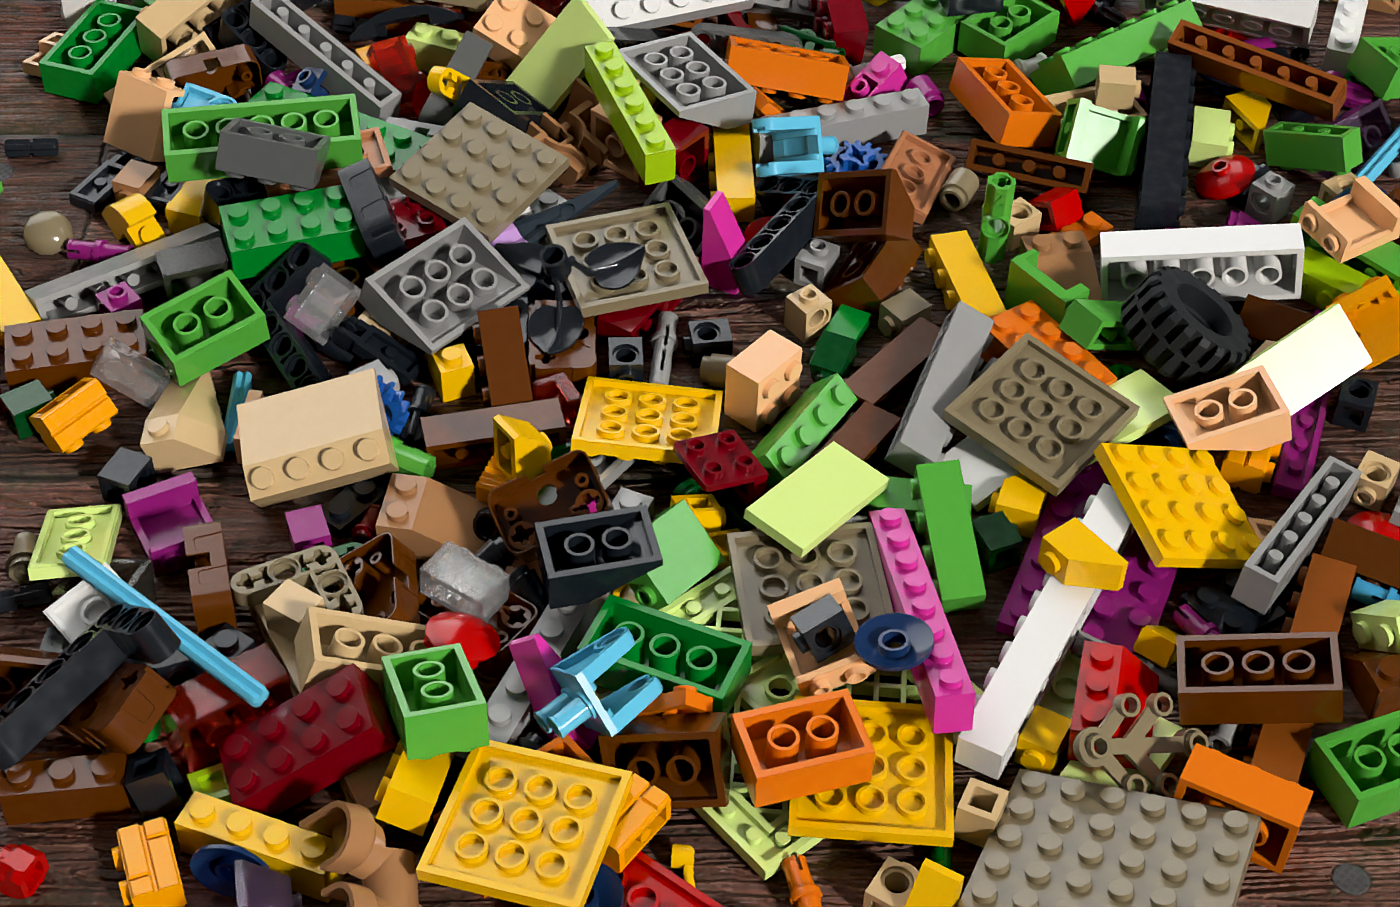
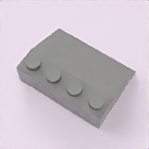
M691 31L619 49L631 72L678 117L724 129L737 128L741 125L752 123L757 91Z
M463 217L367 277L358 301L380 325L432 355L473 328L472 324H479L477 311L503 308L527 292L531 286L466 217Z

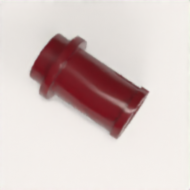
M371 504L367 507L360 524H356L351 531L352 542L364 544L377 537L375 525L381 510L380 505Z

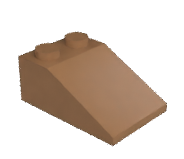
M1083 230L1021 237L1018 255L1034 248L1039 252L1037 268L1062 288L1068 290L1082 283L1090 290L1088 300H1103L1093 252Z
M392 473L375 525L376 536L389 532L415 553L416 560L465 565L486 542L479 539L474 533L473 520L477 512L484 507H488V504L429 477Z

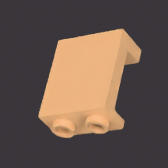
M133 67L132 71H119L103 142L149 162H165L164 146L162 145L161 109H171L173 98L184 97L185 90L176 87V82L171 79L152 77V72L147 69Z
M1364 175L1354 180L1350 194L1322 206H1318L1313 200L1306 201L1298 223H1301V228L1341 264L1399 238L1400 207Z
M840 578L767 605L802 696L828 693L832 689L847 683L857 684L867 679L870 674L877 672L875 668L867 665L858 657L854 643L817 663L809 651L805 654L801 653L791 636L797 630L790 617L829 593L844 610L856 634L859 626ZM825 627L818 630L817 633H820Z

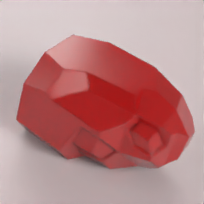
M10 843L0 847V893L14 899H26L32 896L44 881L49 870L45 853L25 844L18 846Z

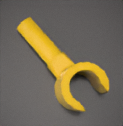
M673 844L671 868L684 869V880L696 888L694 880V848L691 845Z

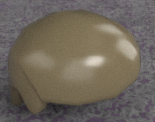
M53 210L41 211L30 216L24 225L23 236L28 250H32L39 255H54L64 250L70 239H74L72 225L63 214Z

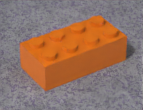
M729 35L724 62L749 85L758 86L764 93L776 94V90L786 91L788 96L797 99H805L806 95L817 97L818 102L834 104L835 100L843 101L850 68L844 55Z
M957 58L949 90L983 127V130L991 136L995 143L1013 147H1026L1033 150L1039 149V147H1052L1062 114L1010 59Z
M1032 299L990 317L994 320L989 333L993 336V339L987 350L980 355L987 363L992 356L999 359L1024 334L1029 333L1109 386L1117 381V377L1107 367L1059 328L1060 324Z

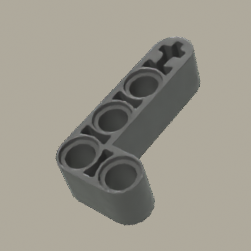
M698 23L691 29L695 36L701 33L709 35L711 39L705 45L720 58H725L726 46L724 41L729 35L803 48L800 38L792 33L712 23Z
M467 30L447 67L471 79H476L494 44ZM462 84L459 86L458 96L461 95ZM431 92L417 121L445 126L457 115L452 111L455 104Z

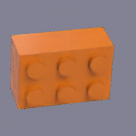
M848 688L732 714L730 745L754 808L871 781L875 750Z
M1196 743L1179 778L1174 799L1261 816V828L1250 861L1282 874L1314 791L1302 787L1296 782L1288 781L1263 771L1257 766L1229 757L1216 749Z

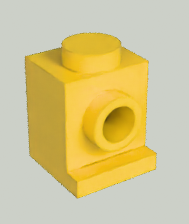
M713 494L671 496L670 506L684 499L707 533L721 531V528L725 527V509L719 505Z

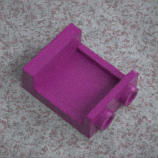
M192 471L123 494L122 498L127 519L155 577L190 566V559L186 557L183 527L213 522L199 495L197 480Z

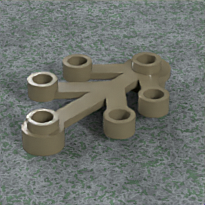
M1165 692L1150 694L1147 697L1145 708L1123 738H1112L1124 718L1136 716L1141 708L1140 700L1135 694L1124 693L1117 695L1113 700V707L1100 725L1083 729L1074 739L1073 751L1076 758L1088 767H1101L1119 788L1126 789L1128 792L1131 791V782L1133 781L1135 783V791L1146 793V778L1152 785L1153 792L1156 795L1174 797L1179 781L1178 777L1173 773H1163L1147 754L1175 753L1176 757L1180 760L1188 761L1196 743L1209 748L1207 736L1197 728L1178 730L1173 737H1145L1159 717L1168 716L1173 710L1171 696ZM1158 699L1160 700L1162 705L1161 710H1159L1157 706ZM1125 700H1127L1129 704L1128 712L1124 707ZM1124 754L1143 776L1139 774L1129 775L1113 755ZM1165 779L1168 783L1167 791L1164 788Z

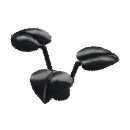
M532 242L495 244V249L531 286L530 289L535 286L537 279L543 280L547 276L548 279L552 280L556 307L545 305L538 308L531 314L527 324L528 334L532 342L544 354L549 355L564 352L572 347L583 332L584 318L580 309L575 306L563 307L560 282L565 281L569 277L572 266L588 277L595 276L596 283L601 288L619 290L630 285L638 276L646 252L645 246L638 243L616 242L596 247L588 254L586 260L590 269H587L576 261L575 256L568 257L565 248L558 244H551L546 247Z

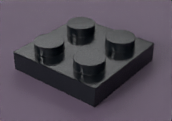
M1228 569L1180 596L1178 603L1179 606L1188 604L1207 623L1213 622L1219 627L1220 634L1265 633L1283 623L1286 612L1275 602L1263 615L1231 597L1241 573L1240 569Z

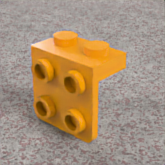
M1387 274L1383 277L1375 276L1368 279L1362 284V288L1351 294L1349 292L1342 293L1332 300V304L1326 306L1327 309L1331 305L1339 303L1354 330L1361 333L1360 340L1373 361L1362 368V370H1369L1400 354V296Z

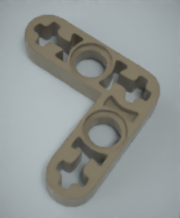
M326 545L314 546L241 570L230 581L234 601L241 606L250 607L262 604L285 581L275 578L278 574L286 571L292 572L295 575L289 579L305 588L312 587L316 594L324 598L325 609L340 611V606L345 604L347 612L364 615L362 601L337 552L332 547ZM269 579V583L265 584V580ZM339 584L343 586L338 592L329 593L324 591L329 585Z

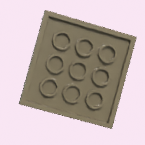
M469 102L389 177L391 187L453 224L466 217L491 244L569 167V158L474 103Z
M669 202L545 225L549 244L563 246L568 257L575 256L576 261L587 269H590L586 260L588 254L601 245L616 242H632L645 246L646 252L638 276L630 285L619 290L601 288L597 285L595 276L588 277L572 266L571 274L565 282L575 306L580 309L583 318L709 293V282Z
M1026 333L944 409L942 419L1057 497L1096 457L1093 452L1100 443H1110L1137 416L1140 406L1029 333Z
M872 522L841 525L802 558L792 553L761 530L727 533L726 545L743 639L753 642L752 656L785 654L767 605L836 578L841 580L859 627L875 616L894 613Z

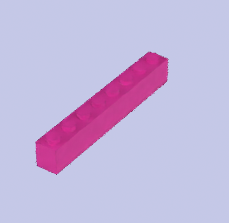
M884 508L882 510L868 511V522H872L893 612L909 614L920 618L928 624L934 635V648L930 656L923 663L910 669L932 733L939 734L972 730L975 690L904 508Z

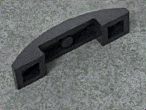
M431 5L398 7L380 13L364 22L350 35V41L366 42L388 37L386 25L429 16L430 25L443 26L467 21V14L451 8Z

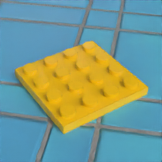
M588 376L571 438L570 452L582 450L589 457L606 455L615 456L625 461L642 459L651 460L653 463L661 465L668 463L682 464L673 452L674 443L684 439L718 433L723 391Z
M1100 443L1093 453L1155 567L1243 569L1244 564L1262 543L1249 524L1245 512L1240 508L1230 491L1229 484L1223 479L1215 465L1214 458L1207 450Z
M795 695L794 700L801 699V698H806V697H810V696H798V695ZM853 699L875 750L871 781L789 800L788 836L953 847V732L933 734L923 704Z
M489 740V746L478 747L470 751L416 868L418 880L530 907H584L633 784L632 771Z

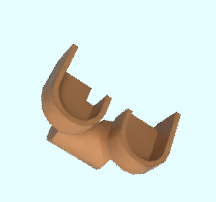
M578 77L574 80L567 106L560 118L556 121L545 112L542 115L540 126L532 121L529 123L526 133L569 158V167L556 179L561 184L567 186L573 185L580 179L586 180L589 172L595 168L597 170L601 169L610 152V148L591 133V109L598 105L599 101L593 90Z
M337 800L299 822V828L332 835L333 857L322 862L320 870L337 874L348 873L363 880V885L343 881L335 882L321 890V897L346 901V907H422L419 904L418 882L420 880H418L416 873V855L406 849L386 847L384 830L375 822L369 809L357 804Z

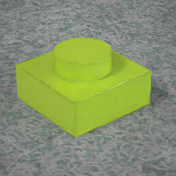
M222 763L187 774L192 794L194 791L232 803Z

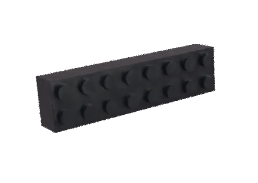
M1156 51L1146 98L1148 118L1141 145L1133 231L1158 230L1165 227L1180 228L1179 218L1183 216L1186 204V197L1182 196H1185L1188 181L1186 176L1189 166L1188 155L1191 144L1189 138L1192 128L1191 118L1194 106L1192 102L1196 68H1191L1192 56Z

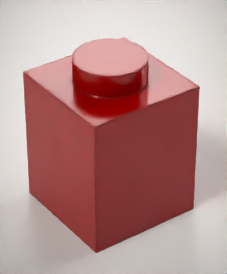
M1055 187L1029 201L1032 206L1042 212L1039 230L1058 232L1064 226H1069L1084 217L1077 188Z

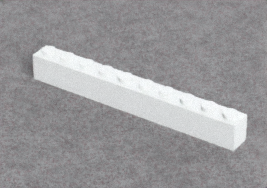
M1103 483L1096 496L1092 494L1089 496L1083 512L1084 518L1078 517L1077 519L1121 556L1135 528L1112 486ZM1046 572L1042 582V586H1044L1042 592L1035 590L1028 606V611H1030L1028 616L1021 615L1013 633L1015 639L1013 642L1006 641L1001 650L998 660L1000 662L997 669L994 667L990 668L984 681L983 688L985 691L983 695H975L973 729L954 732L953 744L957 745L954 762L996 780L999 779L1017 746L1018 737L1036 705L1041 703L1102 589L1063 585L1052 574Z

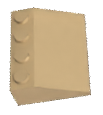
M374 368L236 405L242 466L250 501L261 508L399 471Z

